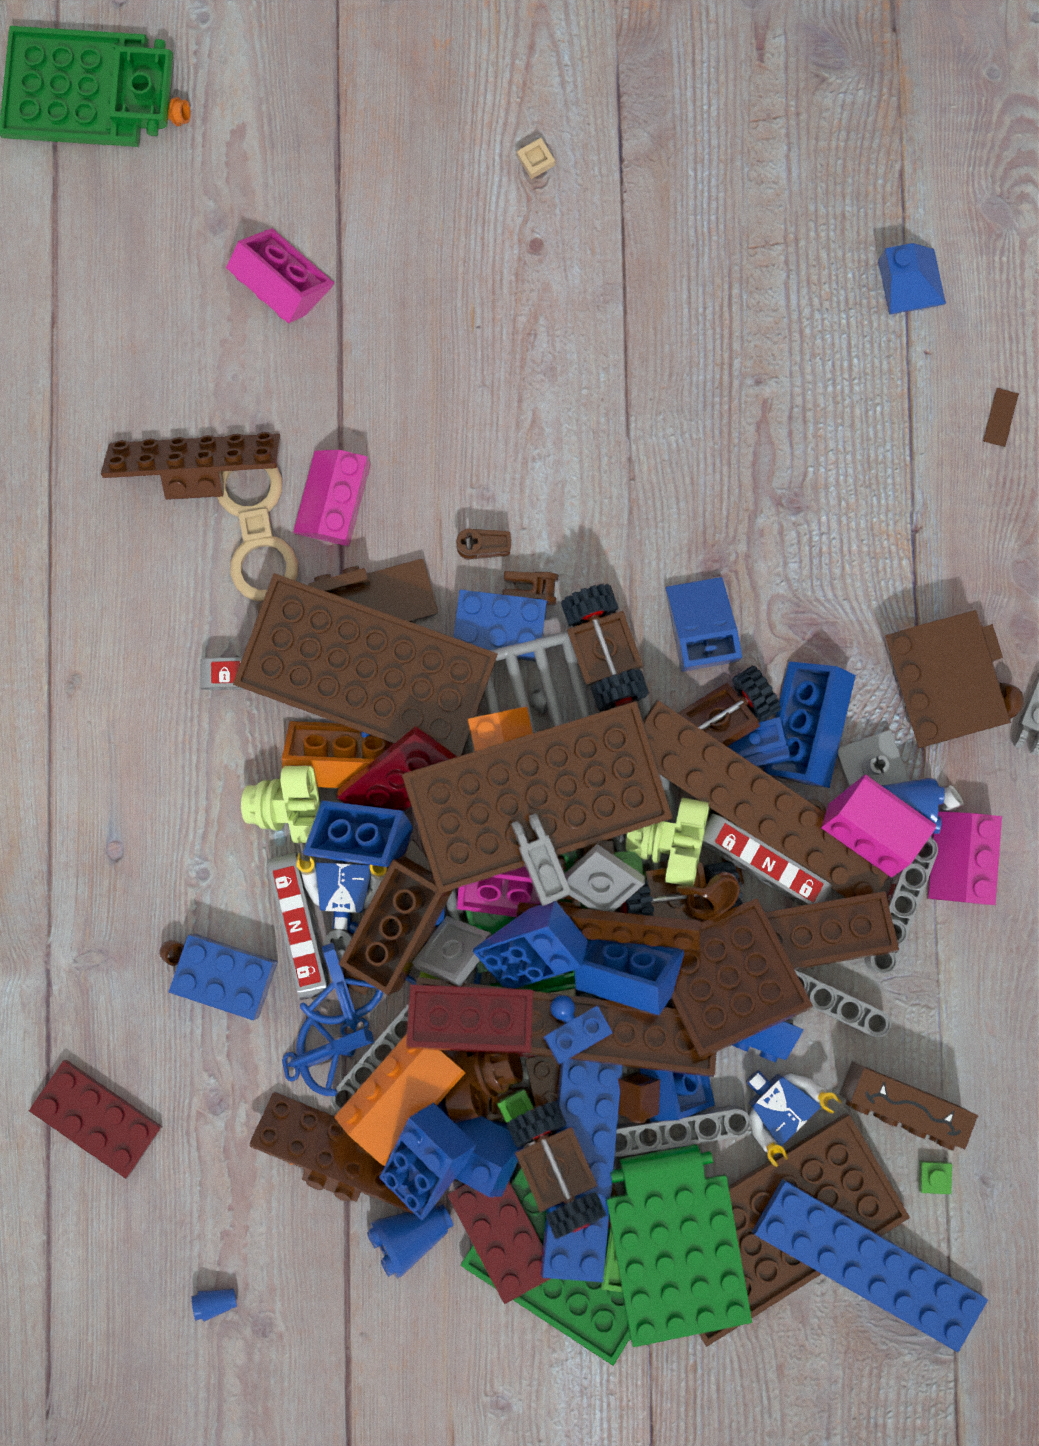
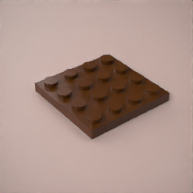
M757 898L723 913L714 920H706L701 923L699 951L684 950V956L671 997L700 1059L806 1012L813 1007Z

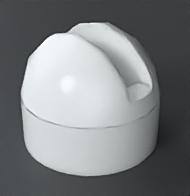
M950 785L945 788V804L942 807L944 811L951 812L964 805L960 794L953 786Z

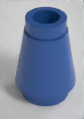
M234 1289L198 1291V1295L191 1296L195 1321L203 1319V1322L231 1310V1308L237 1307Z

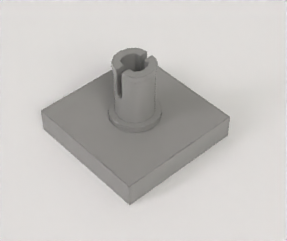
M891 730L841 746L838 749L837 760L848 788L865 774L881 786L909 781Z
M598 844L564 874L572 893L570 896L591 910L610 912L615 911L640 889L645 882L644 875Z
M446 916L412 963L420 971L461 987L466 979H470L475 975L477 969L475 966L480 961L473 953V948L492 935L487 931Z

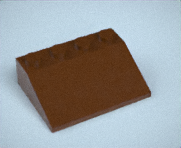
M977 610L885 635L918 748L1011 723Z

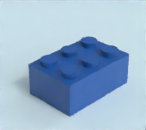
M460 590L453 638L489 651L541 638L543 636L547 600ZM534 652L517 656L518 660L536 662Z
M190 934L187 936L169 993L254 1021L260 1017L278 961L198 934Z

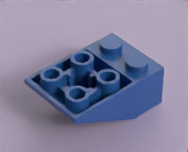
M722 577L665 587L681 672L736 663L743 658L737 626Z
M553 901L544 906L538 905L528 909L473 948V953L504 988L515 989L581 968L588 940L560 905Z
M433 1102L409 1117L380 1179L420 1220H423L465 1167L476 1144Z

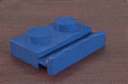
M780 717L759 722L760 727L728 746V748L758 768L792 760L783 720Z

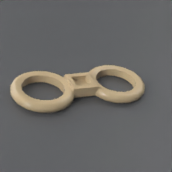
M278 467L264 469L270 477V490L267 497L261 503L254 506H241L230 499L227 492V481L233 471H221L224 494L223 497H217V499L228 513L239 517L243 536V543L235 550L231 559L230 575L235 587L245 597L257 602H263L267 590H258L251 587L245 581L242 574L243 562L252 550L259 547H271L278 550L286 561L284 577L296 581L298 576V560L295 552L283 539L273 536L269 511L278 503L282 493V476Z

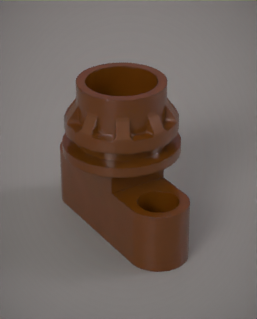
M445 1050L466 1072L445 1096L447 1113L454 1123L470 1120L482 1115V1091L489 1098L496 1097L498 1093H506L512 1085L521 1083L523 1080V1068L518 1053Z

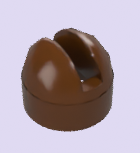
M175 940L164 942L159 950L161 959L171 966L178 965L184 945Z

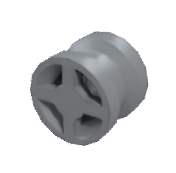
M336 929L329 932L325 937L324 946L333 943L337 957L341 959L353 935L347 930Z

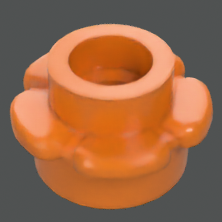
M179 97L171 99L168 119L175 126L187 124L191 117L188 101L181 100Z

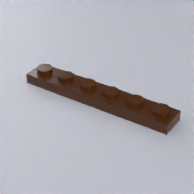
M519 902L517 917L528 909L541 904ZM560 906L585 938L590 940L597 939L619 943L679 948L682 950L699 951L701 921Z

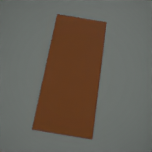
M1000 388L996 389L983 442L1002 447L1006 446L1018 393Z

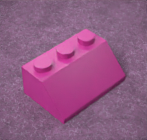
M273 228L238 241L226 267L238 281L245 284L256 294L258 299L265 302L287 323L304 317L334 285L330 278Z
M343 450L314 451L293 531L294 534L347 547L350 546L370 469V462L367 456Z
M865 774L828 804L821 828L884 873L894 877L913 862L936 829V824Z
M938 811V816H941L942 825L940 833L932 835V839L935 840L938 846V854L929 876L927 899L996 905L1002 816Z
M524 866L459 887L457 909L517 917L519 902L541 903L527 868Z

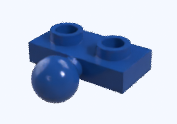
M560 995L553 999L550 1010L555 1018L563 1020L564 1025L543 1036L557 1063L560 1064L613 1032L598 1006L575 1018L573 1014L575 1011L573 1000L568 996Z

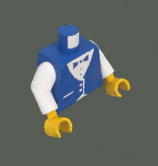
M298 853L296 865L301 871L304 887L313 903L320 906L321 911H334L332 929L350 930L351 912L363 913L368 908L388 867L316 862L315 868V857L310 856V861H304L301 859V854Z
M757 1070L746 1081L756 1092V1095L749 1101L752 1107L749 1112L752 1133L763 1150L767 1152V1156L773 1166H778L773 1159L776 1153H782L785 1159H788L782 1145L821 1107L829 1113H834L828 1108V1101L835 1099L841 1103L839 1097L830 1092L826 1093V1090L812 1079L791 1073L784 1077L776 1074L769 1081Z

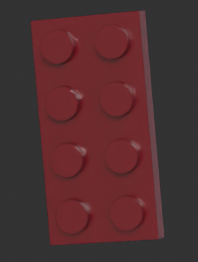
M415 726L339 788L336 798L346 804L405 811L411 805L401 774L456 758L457 756Z
M410 985L406 1048L531 1054L533 990Z
M68 1060L62 1061L29 1109L30 1113L125 1179L129 1177L163 1127Z
M510 1180L501 1197H488L465 1183L447 1193L504 1304L551 1279L540 1276L543 1243Z

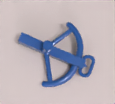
M334 944L322 946L332 982L309 1006L304 1002L301 1003L300 1009L309 1018L323 1024H342L340 1033L343 1037L352 1034L345 1033L344 1029L348 1026L354 1032H357L356 1029L359 1022H363L365 1025L363 1029L368 1030V1021L360 1017L373 1010L384 993L377 989L367 1004L355 1010L347 984L370 988L375 987L364 980L344 977ZM335 988L343 1014L326 1016L313 1011Z
M308 1017L303 1023L297 1038L296 1054L288 1052L283 1056L282 1063L286 1079L288 1081H295L301 1073L307 1086L314 1092L323 1096H336L337 1090L331 1089L339 1055L352 1057L355 1054V1049L374 1043L372 1031L362 1029L335 1040L319 1022ZM313 1024L329 1043L305 1052L306 1036ZM292 1056L291 1061L287 1064V1058ZM332 1058L326 1087H322L312 1078L309 1067ZM288 1067L295 1068L296 1073L293 1077H290Z

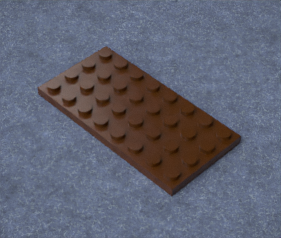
M273 573L233 685L392 743L397 742L416 726L459 757L463 753L470 733L468 719L476 717L498 653Z
M636 701L401 774L438 894L524 867L525 863L518 849L520 845L515 837L511 823L518 821L521 824L527 843L538 839L529 822V816L535 813L545 835L549 836L556 856L672 819Z
M847 1112L785 1150L788 1156L787 1160L782 1153L774 1157L773 1159L778 1166H773L769 1160L728 1186L751 1318L821 1275L820 1272L757 1237L752 1232L782 1178L881 1236L910 1218L853 1119ZM739 1326L701 1333L699 1336L705 1346L708 1347Z

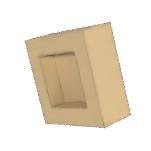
M542 138L517 151V158L530 179L555 166V159Z

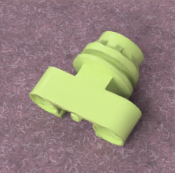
M284 766L280 779H273L272 781L262 780L257 785H247L243 790L241 799V812L245 823L256 824L261 829H272L274 831L281 830L284 824L288 823L294 843L307 842L320 806L316 777L312 766Z
M682 797L676 824L669 823L666 820L627 833L626 851L635 852L641 859L646 860L652 855L654 863L659 862L662 853L669 854L666 882L694 886L708 817L709 802Z

